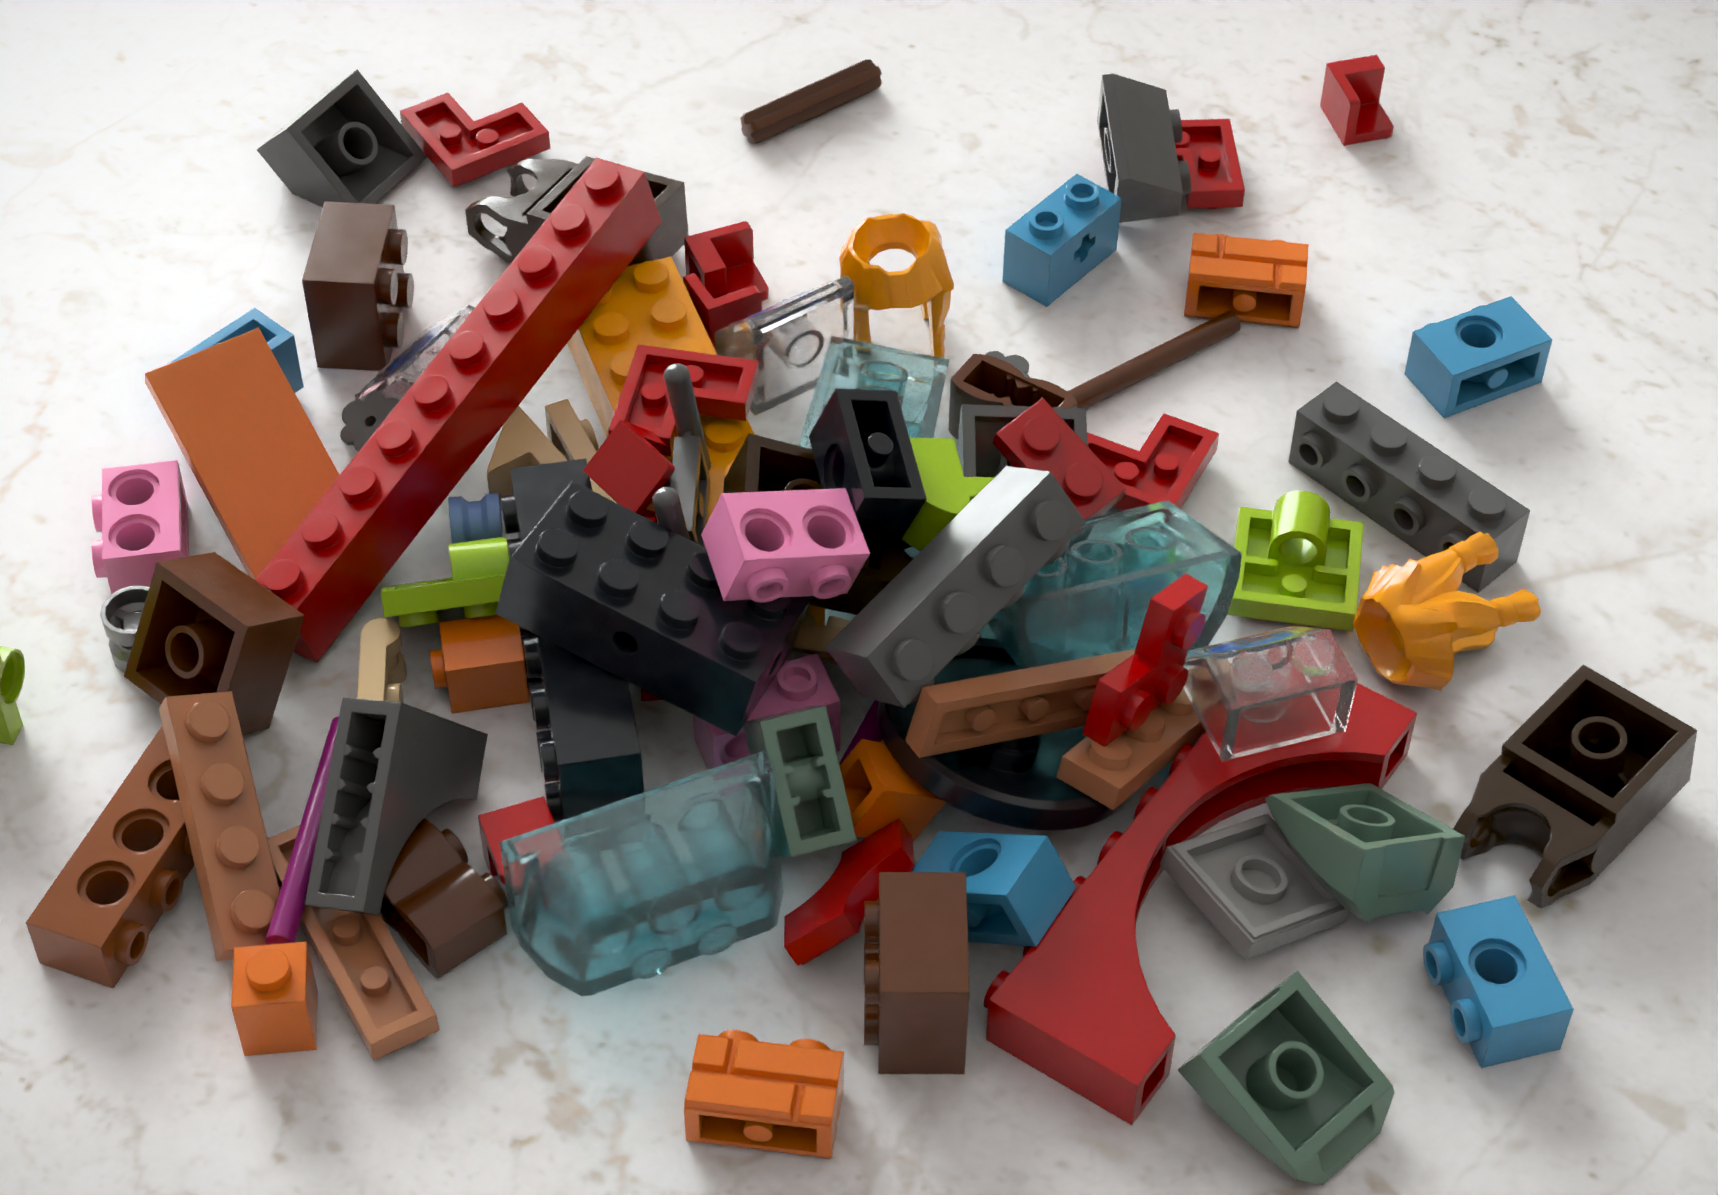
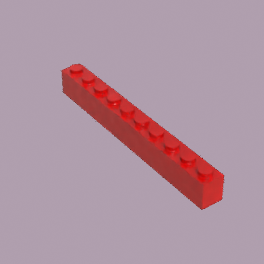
M596 157L255 579V581L305 615L293 653L315 662L321 659L662 223L644 171Z

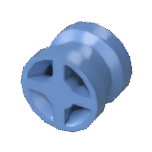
M499 493L486 494L481 501L470 502L462 496L448 497L452 544L504 537Z

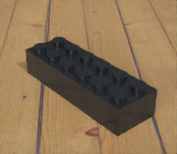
M586 458L510 468L513 494L501 496V505L506 534L517 533L518 538L507 539L509 558L571 481L592 490L590 477L582 471L587 465ZM532 632L520 633L528 678H540L539 681L528 682L533 721L536 723L537 730L548 728V731L536 732L540 766L544 774L545 782L556 781L555 783L544 784L546 802L555 824L563 823L567 849L647 838L642 756L628 681Z

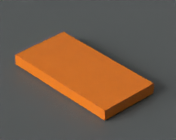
M259 327L145 373V384L245 571L254 580L339 477L337 469Z

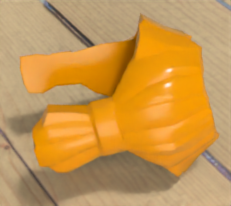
M905 213L866 218L852 230L847 242L842 246L839 256L840 281L844 287L847 309L850 313V336L857 351H871L868 310L913 308L920 305L923 319L929 318L930 348L934 365H942L945 354L944 321L950 309L951 290L954 289V282L942 248V237L936 224L930 221L918 220ZM888 249H903L913 254L916 258L913 264L903 271L888 272L879 265L870 264L873 257L879 252Z
M1478 532L1467 540L1460 541L1449 547L1448 550L1432 554L1418 561L1410 558L1403 567L1391 564L1389 567L1383 565L1380 572L1374 571L1369 587L1360 600L1353 626L1356 629L1358 641L1370 658L1371 664L1375 666L1376 672L1381 677L1388 679L1393 684L1419 686L1441 691L1452 680L1455 654L1462 651L1487 648L1494 642L1495 632L1499 629L1498 627L1513 625L1517 622H1531L1540 616L1539 599L1525 588L1508 597L1502 596L1489 601L1475 594L1458 591L1464 573L1475 568L1477 565L1491 564L1498 559L1499 550L1497 543L1489 533L1483 534Z

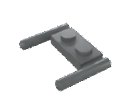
M675 363L668 366L664 372V380L678 437H674L672 459L675 470L665 485L654 493L652 501L658 524L705 547L701 534L707 524L710 489L708 471L711 468V461L689 369L683 364Z

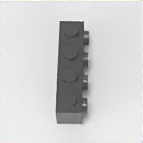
M1338 382L1332 384L1297 410L1288 460L1297 469L1425 557L1448 550L1449 547L1460 541L1467 540L1478 532L1483 534L1489 533L1497 543L1499 550L1498 559L1491 564L1477 565L1462 576L1461 582L1477 593L1517 562L1530 514L1528 508Z
M1006 466L825 648L862 697L905 708L909 703L919 699L922 687L934 685V677L954 657L965 653L975 645L980 637V630L1000 610L1010 607L1019 600L1025 591L1024 585L1044 565L1055 561L1067 550L1069 539L1086 522L1051 471Z

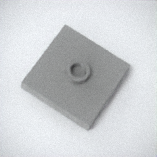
M1268 813L1166 848L1160 862L1162 868L1244 960L1343 924L1350 914V911L1334 899L1301 863L1281 833L1277 823Z

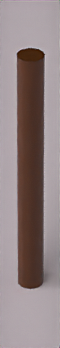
M1227 311L1067 392L1076 399L1077 408H1088L1237 333L1240 330V321L1234 312Z

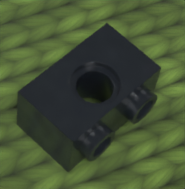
M835 388L809 434L822 489L846 488L867 545L898 546L927 498L897 391Z

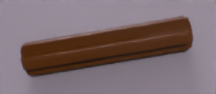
M862 60L744 113L740 118L742 124L741 131L751 143H760L877 90L882 85L880 77L882 72L879 66H875L872 60Z

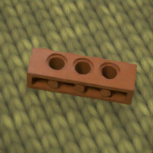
M163 725L26 921L40 964L114 989L127 967L135 965L143 956L149 934L163 912L172 910L177 904L182 893L184 880L194 867V860Z

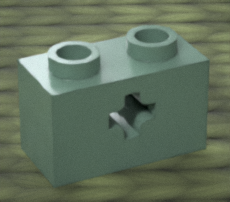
M806 706L746 721L743 726L773 854L795 857L857 841L826 706Z

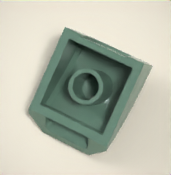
M1371 783L1273 794L1265 798L1267 806L1281 833L1301 863L1334 899L1367 924L1374 917L1422 910L1428 915L1454 886L1465 836Z
M1298 970L1248 1008L1178 1069L1179 1073L1198 1095L1253 1148L1295 1179L1320 1185L1326 1183L1381 1133L1394 1096V1088L1391 1082Z

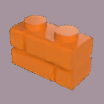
M1193 233L1184 316L1213 319L1227 311H1232L1240 322L1299 328L1306 290L1309 244L1291 243L1283 240L1231 237L1225 234Z
M727 1030L718 1036L698 1034L692 1061V1071L690 1072L684 1100L686 1140L831 1158L843 1095L844 1052L830 1050L824 1043L813 1039H798L790 1045L761 1042L752 1034L740 1030Z

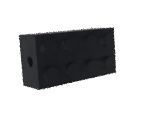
M571 481L510 557L495 614L737 736L789 657L810 600L801 596L778 598L763 603L753 600L723 601L705 547Z

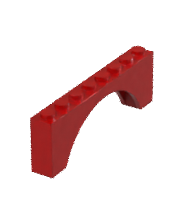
M1278 642L1261 663L1252 661L1247 666L1239 680L1236 689L1237 693L1228 704L1221 701L1213 708L1204 725L1203 735L1194 746L1187 743L1179 750L1171 764L1168 779L1159 789L1152 786L1144 793L1136 807L1133 822L1125 832L1121 833L1117 830L1109 836L1101 849L1097 866L1088 878L1078 876L1073 881L1076 889L1037 947L1025 946L1022 959L1012 972L1002 970L994 978L984 997L983 1006L988 1009L987 1041L1130 1125H1133L1170 1075L1176 1037L1148 990L1140 966L1136 944V922L1151 887L1164 870L1160 862L1166 848L1196 838L1214 825L1235 814L1265 804V798L1273 794L1371 783L1382 789L1408 755L1417 712Z

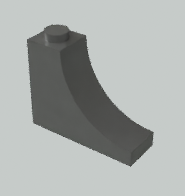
M343 697L305 905L320 909L379 916L383 896L393 866L402 847L417 825L431 811L448 801L455 799L477 800L488 734L402 702Z

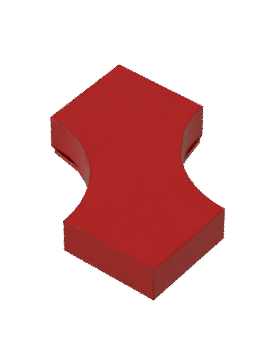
M900 818L843 851L836 870L827 882L806 902L784 916V948L797 966L808 963L860 932L864 918L865 901H876L879 898V872H911L914 870L912 835Z

